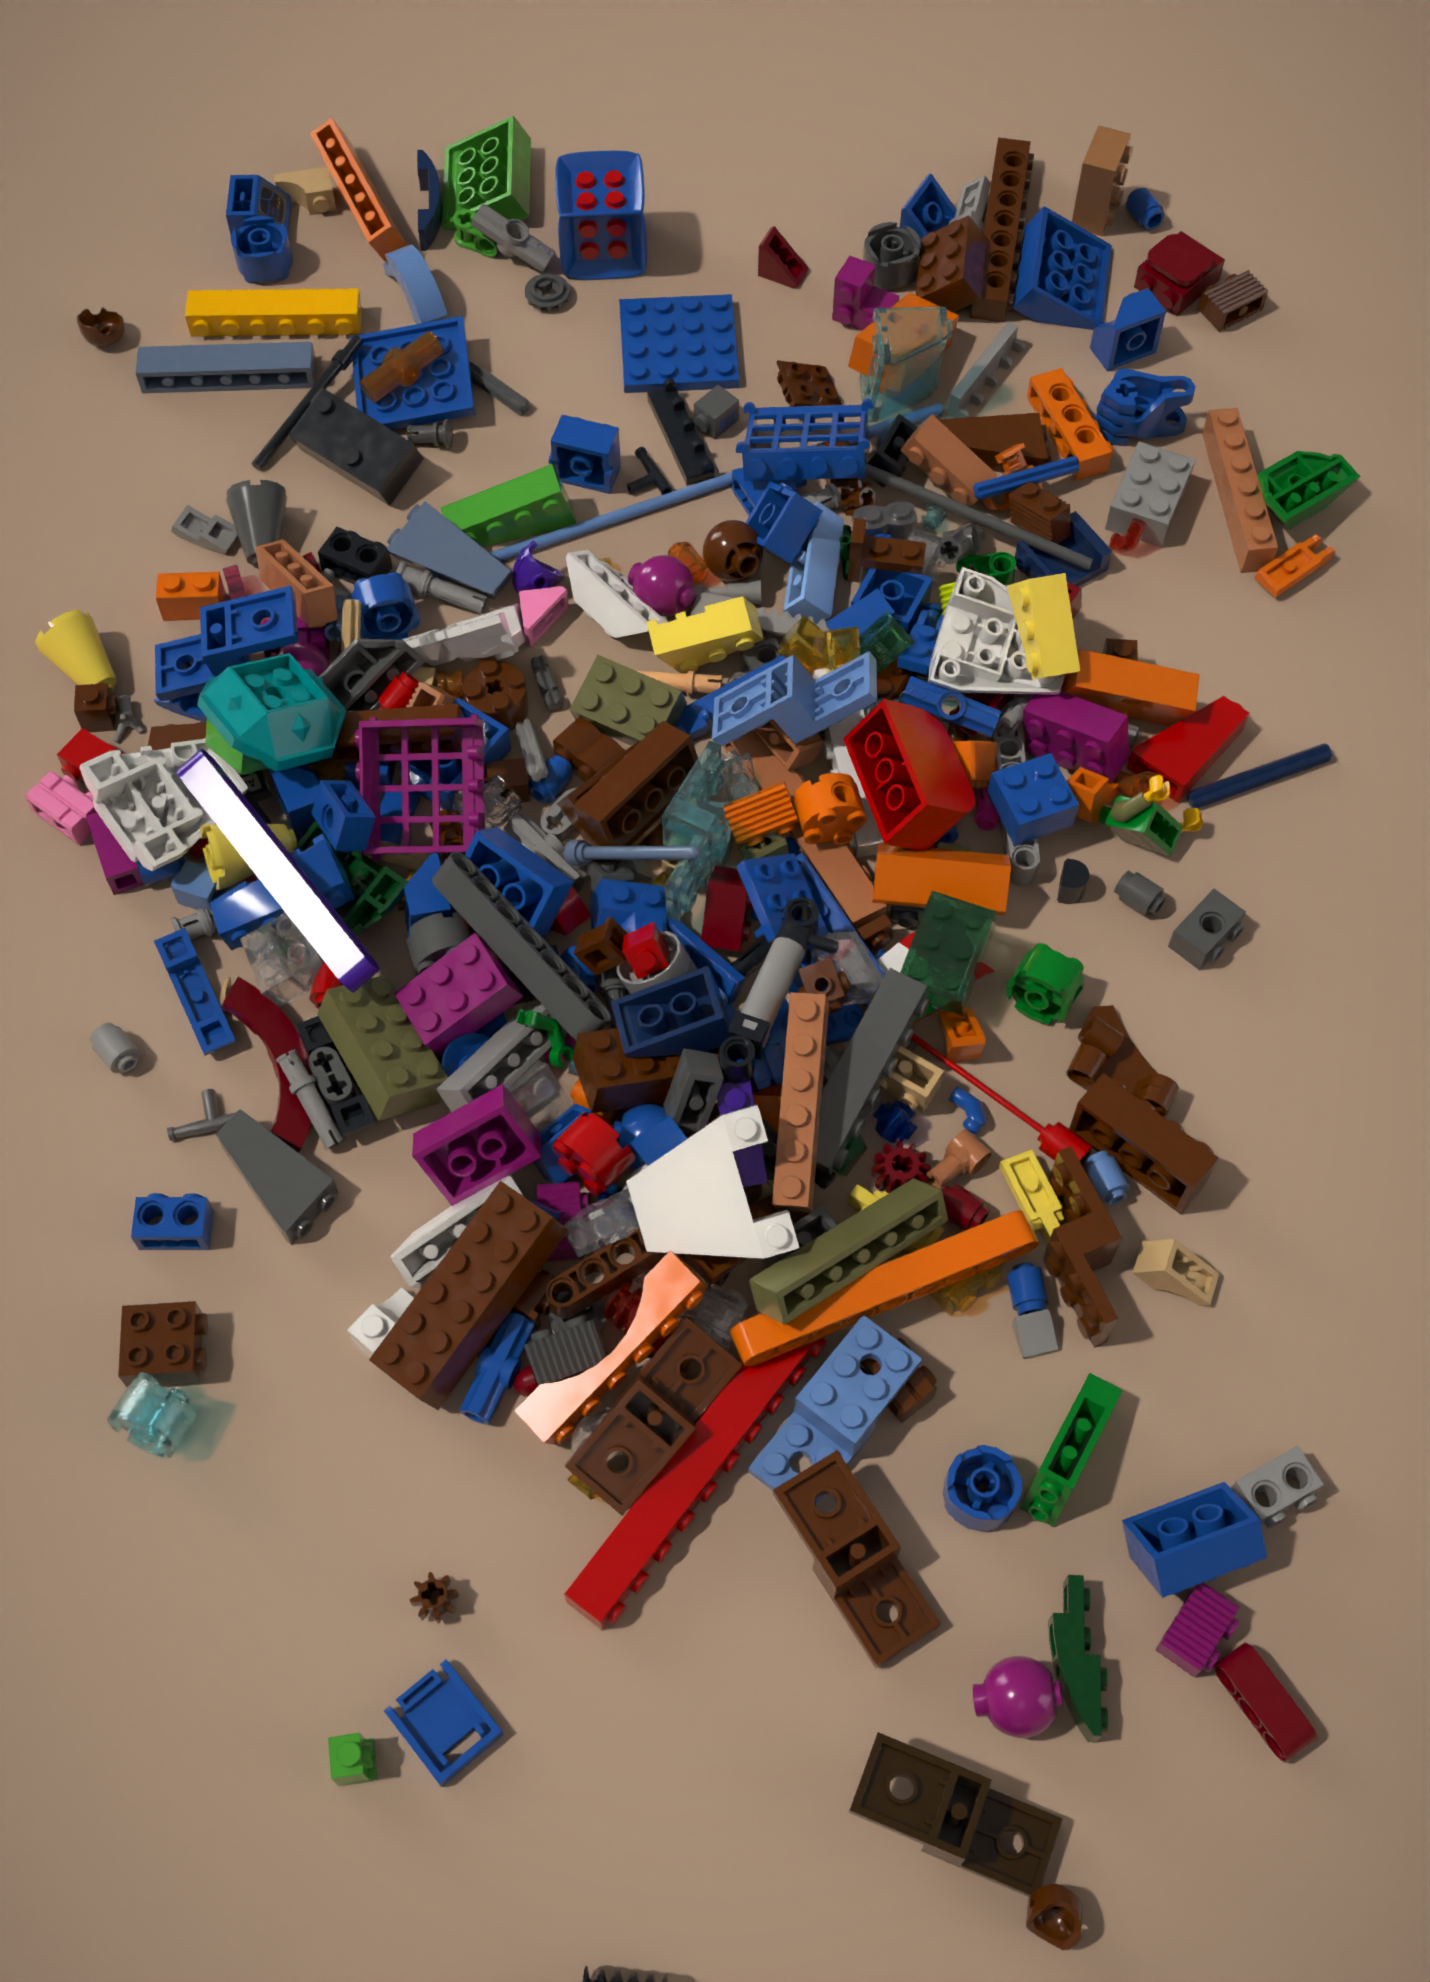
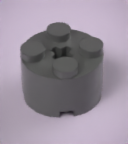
M886 222L874 226L868 232L864 242L863 260L875 264V287L889 291L890 289L900 288L915 282L918 273L921 241L919 235L911 227L906 226L904 229L897 227L895 222Z
M453 912L454 917L446 918L443 917L442 913L432 914L422 918L410 927V936H406L405 941L417 976L474 934L467 921L458 912Z

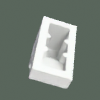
M401 1287L385 1302L376 1306L372 1304L347 1330L352 1343L370 1358L414 1297Z

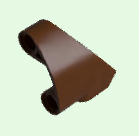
M1113 1005L1094 1006L1078 1035V1040L1081 1043L1066 1071V1075L1074 1083L1088 1091L1104 1073L1111 1079L1115 1078L1121 1081L1130 1093L1138 1099H1144L1151 1103L1156 1112L1165 1117L1179 1090L1178 1084L1168 1076L1158 1074L1149 1065L1129 1038Z

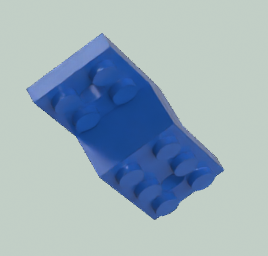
M292 586L200 607L201 634L156 644L155 683L156 695L159 700L165 701L199 693L203 690L209 678L217 677L227 667L250 662V654L298 643L296 596ZM270 618L267 623L259 625L262 619ZM194 662L190 668L183 670L187 663Z

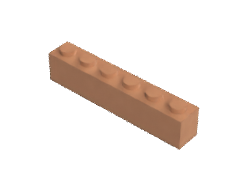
M1238 408L1209 410L1202 436L1241 573L1257 572L1274 560L1278 545Z
M790 992L772 1205L778 1211L787 1210L811 1213L813 1209L829 1016V1001L826 994Z

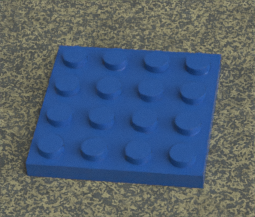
M732 294L619 299L624 393L652 392L663 389L665 380L669 378L674 379L677 391L713 389L717 385L724 389L739 388Z
M463 316L357 335L363 340L361 347L352 356L358 410L391 430L406 428L408 425H422L444 421L445 419L476 415L466 327Z

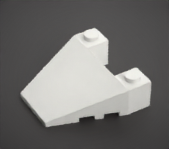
M758 1105L720 1115L626 1181L647 1252L668 1253L672 1251L678 1254L764 1259L799 1248L792 1220L787 1210L752 1219L733 1151L768 1141Z

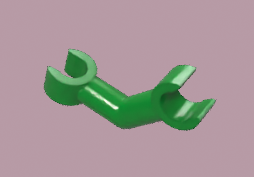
M519 1009L516 1023L536 1027L548 1032L552 1045L549 1060L554 1067L563 1068L561 1061L562 1053L565 1060L573 1061L574 1050L566 1046L560 1024L556 1019L541 1015V1013L536 1011Z

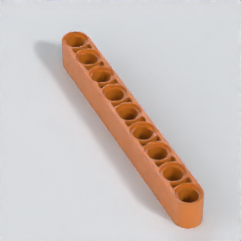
M1022 1210L1013 1211L877 1266L785 1325L762 1313L735 1325L730 1330V1335L745 1366H754L857 1323L862 1315H865L867 1318L874 1317L1023 1256L1034 1250L1039 1245V1241Z

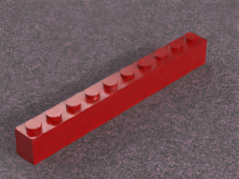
M825 1337L754 1366L742 1364L741 1368L695 1424L696 1429L650 1482L564 1593L566 1603L601 1630L604 1629L608 1622L614 1625L626 1609V1605L623 1602L632 1591L637 1594L644 1587L650 1577L646 1572L655 1560L661 1563L673 1547V1544L670 1543L671 1539L678 1530L684 1533L696 1516L693 1510L701 1500L704 1503L710 1500L718 1488L716 1480L722 1472L730 1473L741 1457L738 1451L745 1442L752 1444L763 1428L760 1423L767 1413L774 1415L785 1399L782 1394L789 1385L795 1387L806 1372V1368L803 1366L812 1356L816 1359L824 1350L828 1342Z

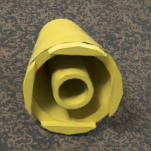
M72 610L52 619L48 623L51 628L45 634L40 631L36 637L35 644L39 652L75 684L107 683L112 693L117 679L94 620L89 612L86 611L85 614H82L80 610Z
M206 824L200 827L201 839L208 838V845H206V848H203V853L213 883L217 882V890L230 887L255 874L216 824ZM267 824L289 853L293 852L292 849L297 848L293 829L287 830L285 824Z

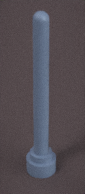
M569 840L564 848V858L570 866H585L592 860H695L700 856V850L696 846H592L585 840Z

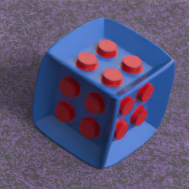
M586 151L558 157L555 168L556 201L559 212V251L564 275L573 279L594 280L628 278L645 273L647 267V233L643 214L645 202L644 173L640 155L630 151Z

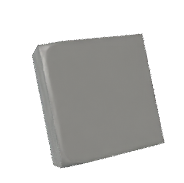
M1049 1309L1015 1317L1012 1327L1023 1359L1058 1351Z

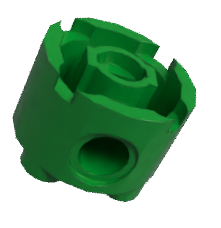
M1036 944L1032 950L1027 951L1008 981L1006 995L1009 1000L1013 996L1016 1001L1014 1007L1033 1021L1050 1024L1053 1019H1058L1057 1023L1062 1022L1068 1015L1077 996L1084 988V977L1082 975L1084 966L1079 960L1068 958L1060 952L1052 950L1046 944Z

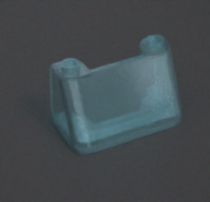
M946 307L874 308L872 318L873 322H875L876 335L872 336L873 355L868 376L860 373L859 378L861 400L869 398L873 401V409H868V422H878L931 397L933 390L938 389V372L947 338H951L953 332L952 320L947 319Z

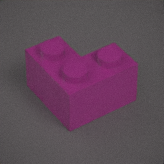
M849 255L835 277L832 320L862 331L899 302V295L874 286L875 264Z

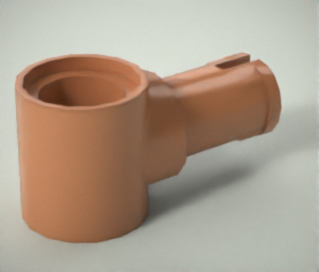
M964 1129L948 1144L944 1159L927 1172L928 1184L942 1189L957 1175H963L966 1172L973 1175L987 1163L992 1152L967 1129Z

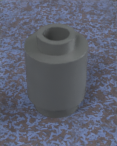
M1129 870L1121 877L1114 890V893L1119 895V900L1144 916H1148L1151 912L1156 914L1166 900L1162 896L1164 888L1140 873L1136 872L1134 874Z

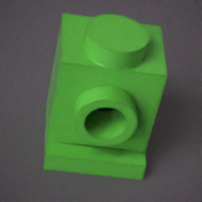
M361 1733L328 1738L331 1779L338 1786L378 1780L374 1738L365 1739Z

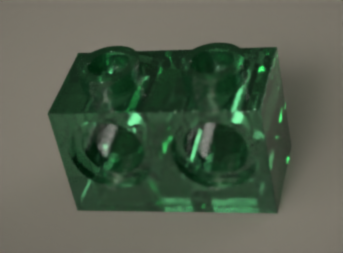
M887 610L840 653L846 663L870 651L876 658L878 675L912 645L914 641Z

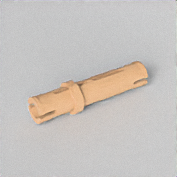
M690 670L687 673L637 671L682 690V692H686L687 696H693L694 693L709 694L721 688L723 682L722 675L695 674V671Z

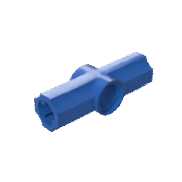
M910 676L900 702L924 709L943 722L956 724L991 738L1001 714L1000 710L966 698L957 691H948L913 676ZM946 699H954L959 704V712L955 715L944 713L942 702Z
M515 1312L508 1313L497 1330L491 1346L485 1347L479 1357L474 1372L475 1379L460 1408L461 1414L477 1423L490 1424L505 1391L510 1390L514 1384V1377L521 1368V1357L525 1351L524 1345L529 1342L531 1334H533L536 1328L535 1323Z

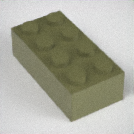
M387 975L369 979L355 993L348 990L344 985L327 989L317 1013L378 1121L438 1104L441 1096L436 1089L448 1078L433 1051L423 1044L394 994L396 989Z

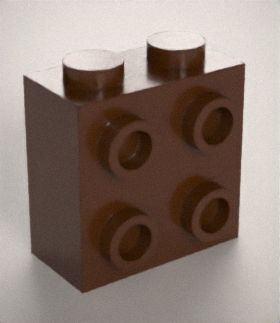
M196 1301L122 1306L118 1377L125 1386L142 1387L200 1383L201 1370H205L207 1365L206 1350L202 1348V1335H207L208 1332L207 1314L202 1313Z

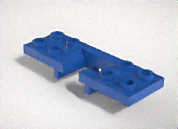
M795 853L743 860L736 866L761 924V927L754 932L757 939L766 937L768 943L774 941L784 920L785 908L789 901L804 897L815 902ZM819 912L817 935L831 939ZM808 946V949L811 951L812 963L809 962L806 951L798 968L800 969L831 957L836 963L838 971H845L837 952L831 954ZM797 971L788 990L789 994L790 992L800 993L799 987L804 986L799 971ZM852 987L850 991L846 992L849 1002L842 1004L843 1009L828 1016L826 1046L850 1041L864 1016Z

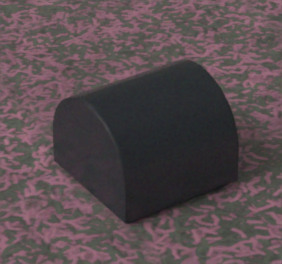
M1068 858L1064 861L1059 882L1058 903L1075 904L1083 898L1089 879V870L1084 863Z

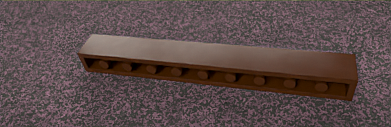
M459 704L348 711L345 714L332 757L304 765L360 762L359 749H357L355 744V732L359 729V721H369V717H377L378 720L465 717ZM197 722L193 724L151 727L148 746H151L152 750L171 748V743L205 739L206 723ZM439 728V753L462 752V728ZM409 729V754L432 753L431 729ZM379 730V754H401V730Z

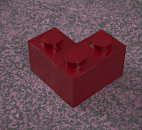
M716 865L708 880L701 940L709 947L740 951L743 941L749 942L752 922H747L746 916L748 909L753 910V905L737 868Z

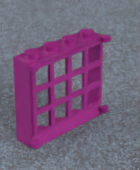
M471 714V718L378 720L377 717H369V721H359V729L355 732V744L357 749H359L360 762L356 764V779L360 782V795L376 817L366 851H361V854L372 855V861H380L381 855L466 853L476 831L485 829L484 721L480 720L478 714ZM439 728H462V752L439 753ZM409 729H431L432 753L409 754ZM379 730H401V754H379ZM462 759V784H440V760ZM432 760V784L410 785L409 761ZM379 761H402V785L380 786ZM432 791L433 816H410V792ZM440 791H462L463 815L440 816ZM380 792H402V816L380 817ZM440 822H463V845L441 846ZM403 823V846L381 847L380 824ZM410 823H433V846H411Z

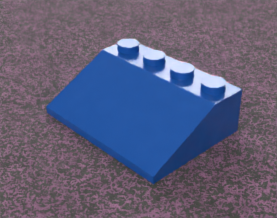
M1044 206L1024 227L1012 308L1037 322L1094 330L1103 321L1112 245Z

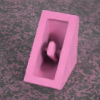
M558 586L519 591L525 642L530 648L569 608L567 589L565 587Z

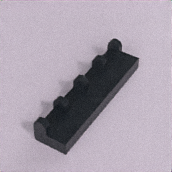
M669 378L665 380L663 389L647 393L648 403L686 485L714 478V463L709 459L705 451V444L703 440H700L695 430V423L686 411L685 402L678 394L674 379Z

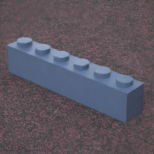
M312 342L138 347L136 377L142 393L312 388L316 379V358Z

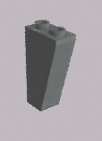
M241 1109L216 1134L222 1148L285 1240L291 1245L298 1237L303 1238L311 1230L313 1221L322 1211H328L335 1203L339 1192L334 1179Z

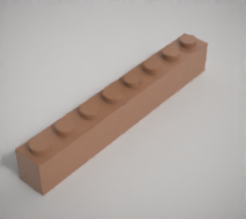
M753 730L742 735L738 740L723 745V748L753 793L785 781L793 800L795 791L805 782L799 769L788 771ZM800 821L794 823L795 828L781 834L785 840L787 837L796 840L801 848L799 854L802 852L807 857L856 930L886 914L888 904L872 903L874 886L871 883V876L864 865L860 866L854 858V851L850 843L844 845H836L834 842L808 844L805 842Z

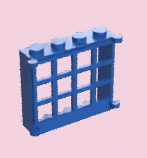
M866 398L862 401L861 405L756 408L754 403L747 402L743 409L744 413H750L745 442H739L736 446V453H742L744 481L865 478L867 449H870V441L868 440V409H873V401ZM832 417V422L830 423L815 422V418ZM845 417H861L860 422H845ZM803 418V423L786 424V419ZM774 419V424L757 425V420ZM860 428L859 434H837V431L843 429ZM831 429V434L809 435V432L813 430ZM786 430H803L802 435L780 436ZM758 431H774V435L758 436ZM859 440L858 446H836V441ZM830 441L828 447H807L808 442ZM801 442L800 447L778 448L779 443ZM772 443V448L756 449V444Z

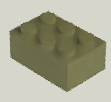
M597 654L569 710L575 720L578 717L584 718L601 733L632 746L638 741H642L662 721L675 727L687 705V701L682 690Z

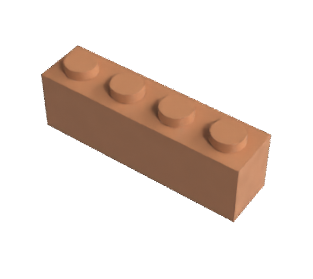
M284 539L255 547L260 580L270 590L292 586L296 596L297 616L309 628L323 627L328 622L338 620L334 585Z

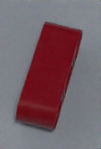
M1246 1642L1241 1644L1214 1664V1671L1223 1686L1271 1751L1282 1762L1287 1763L1317 1740V1734L1309 1720L1250 1644Z

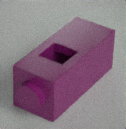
M95 812L86 815L105 878L113 895L144 885L137 863L130 860L99 814Z

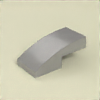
M189 505L182 511L172 525L171 530L175 535L193 544L223 554L228 552L238 537L235 525L216 514L211 519Z

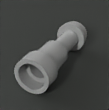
M761 579L749 580V583H727V587H703V583L694 585V602L697 595L711 593L732 598L743 596L752 604H761Z

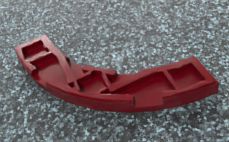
M237 977L221 1008L243 1022L255 1035L260 1037L266 1046L279 1084L277 1113L270 1132L299 1153L308 1135L311 1121L297 1095H292L289 1090L291 1084L276 1059L284 1053L288 1056V1051L296 1049L308 1074L312 1075L308 1064V1053L301 1037L283 1011L254 985Z

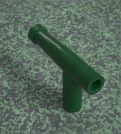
M843 525V536L839 539L844 580L848 579L852 533L849 525Z

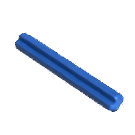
M1075 456L976 483L973 485L974 496L978 500L1016 490L1027 482L1037 484L1076 473L1080 469L1079 460Z

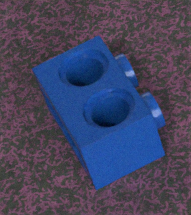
M159 1193L149 1194L147 1197H136L131 1238L138 1250H210L214 1210L207 1197L194 1193L185 1194L183 1197H168ZM163 1216L159 1223L148 1225L152 1218ZM198 1216V1219L193 1224L183 1225L187 1218Z

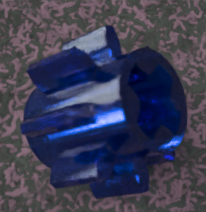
M895 1100L892 1104L890 1102L882 1103L873 1114V1117L878 1120L875 1130L882 1138L891 1143H896L898 1139L904 1141V1139L909 1140L918 1128L912 1123L916 1113L911 1107L900 1100Z

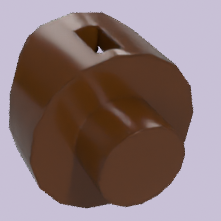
M1059 1884L1039 1887L1028 1898L1026 1928L1063 1951L1069 1950L1077 1945L1081 1938L1082 1903L1079 1897L1071 1890Z

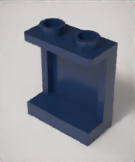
M1074 511L1070 514L1071 536L1059 543V545L1092 558L1093 562L1089 570L1028 546L1023 540L1017 543L1014 558L1017 569L1025 573L1029 579L1066 573V580L1078 587L1108 570L1112 550L1086 521Z

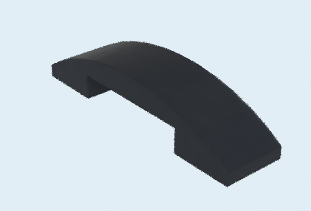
M319 1016L298 1023V1029L309 1055L320 1047L334 1049L351 1079L355 1096L330 1106L343 1138L376 1125L364 1094ZM326 1059L320 1061V1065L324 1068L325 1072H331L330 1065ZM337 1081L331 1084L337 1096L343 1094V1090L340 1089Z

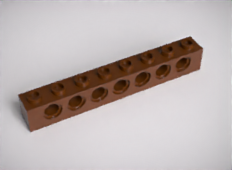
M998 137L983 232L987 236L982 300L972 304L970 317L972 319L1004 322L1006 311H1012L1014 294L1009 293V290H1015L1017 273H1013L1012 269L1018 270L1020 252H1015V249L1020 250L1023 232H1018V229L1023 230L1026 212L1020 211L1021 209L1026 210L1029 195L1028 192L1023 191L1029 190L1032 173L1026 172V170L1032 171L1034 154L1029 153L1031 141Z

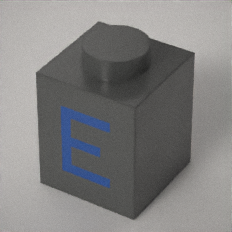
M720 385L714 387L694 403V423L696 427L714 439L739 420V399Z

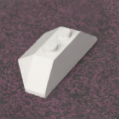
M583 550L567 554L566 562L574 601L583 609L588 617L593 618L603 627L605 633L614 638L649 632L647 621L656 619L657 625L669 622L666 616H660L633 592V586L629 585L628 579L608 563L598 560L591 551Z
M507 1176L449 1207L412 1232L390 1257L409 1287L418 1289L423 1287L500 1181L522 1195L511 1176Z

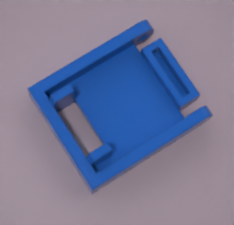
M447 1659L440 1663L443 1672L449 1676L448 1679L443 1682L435 1670L432 1669L396 1699L406 1713L399 1718L397 1712L391 1706L384 1710L441 1788L504 1735ZM472 1730H475L481 1739L450 1765L443 1755Z

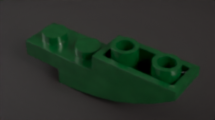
M1068 1575L1063 1582V1613H1052L1048 1620L1052 1663L1057 1681L1061 1682L1064 1701L1077 1727L1087 1742L1096 1743L1101 1738L1102 1732H1107L1108 1710L1107 1707H1101V1691L1106 1692L1107 1668L1101 1667L1100 1655L1085 1654V1651H1090L1091 1629L1084 1626V1611L1089 1612L1090 1589L1084 1588L1083 1575Z

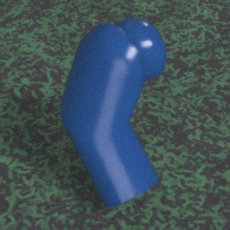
M957 1086L951 1093L949 1101L963 1109L968 1116L963 1122V1127L969 1132L977 1134L987 1122L984 1106L979 1099Z

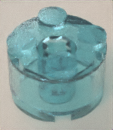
M141 1372L136 1379L132 1380L108 1416L107 1421L117 1433L121 1428L125 1429L130 1435L127 1441L136 1447L162 1458L167 1453L168 1458H170L196 1420V1412L188 1405L191 1398L184 1391L172 1387L169 1391L160 1386L154 1377Z

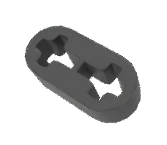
M320 1047L312 1051L308 1058L309 1068L325 1102L329 1106H333L353 1098L355 1092L351 1079L337 1052L330 1047ZM326 1059L330 1065L331 1072L326 1073L320 1065V1061ZM336 1081L340 1089L343 1090V1094L339 1096L333 1091L331 1085Z

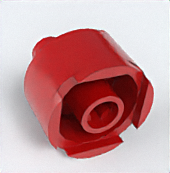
M586 1111L552 1145L553 1150L560 1156L557 1160L559 1166L571 1176L574 1173L584 1180L582 1182L583 1185L595 1196L605 1192L635 1161V1156L628 1145L623 1149L620 1147L617 1141L620 1135L599 1116L593 1113L587 1116Z

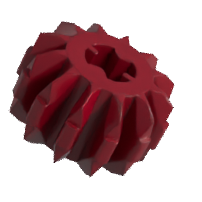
M901 1140L897 1141L896 1149L886 1143L883 1146V1154H875L873 1160L875 1166L871 1168V1176L877 1178L875 1181L876 1189L887 1188L886 1192L890 1193L913 1178L928 1184L929 1179L926 1175L931 1170V1166L925 1163L927 1159L926 1153L915 1154L917 1147L915 1143L911 1144L908 1149L903 1148Z

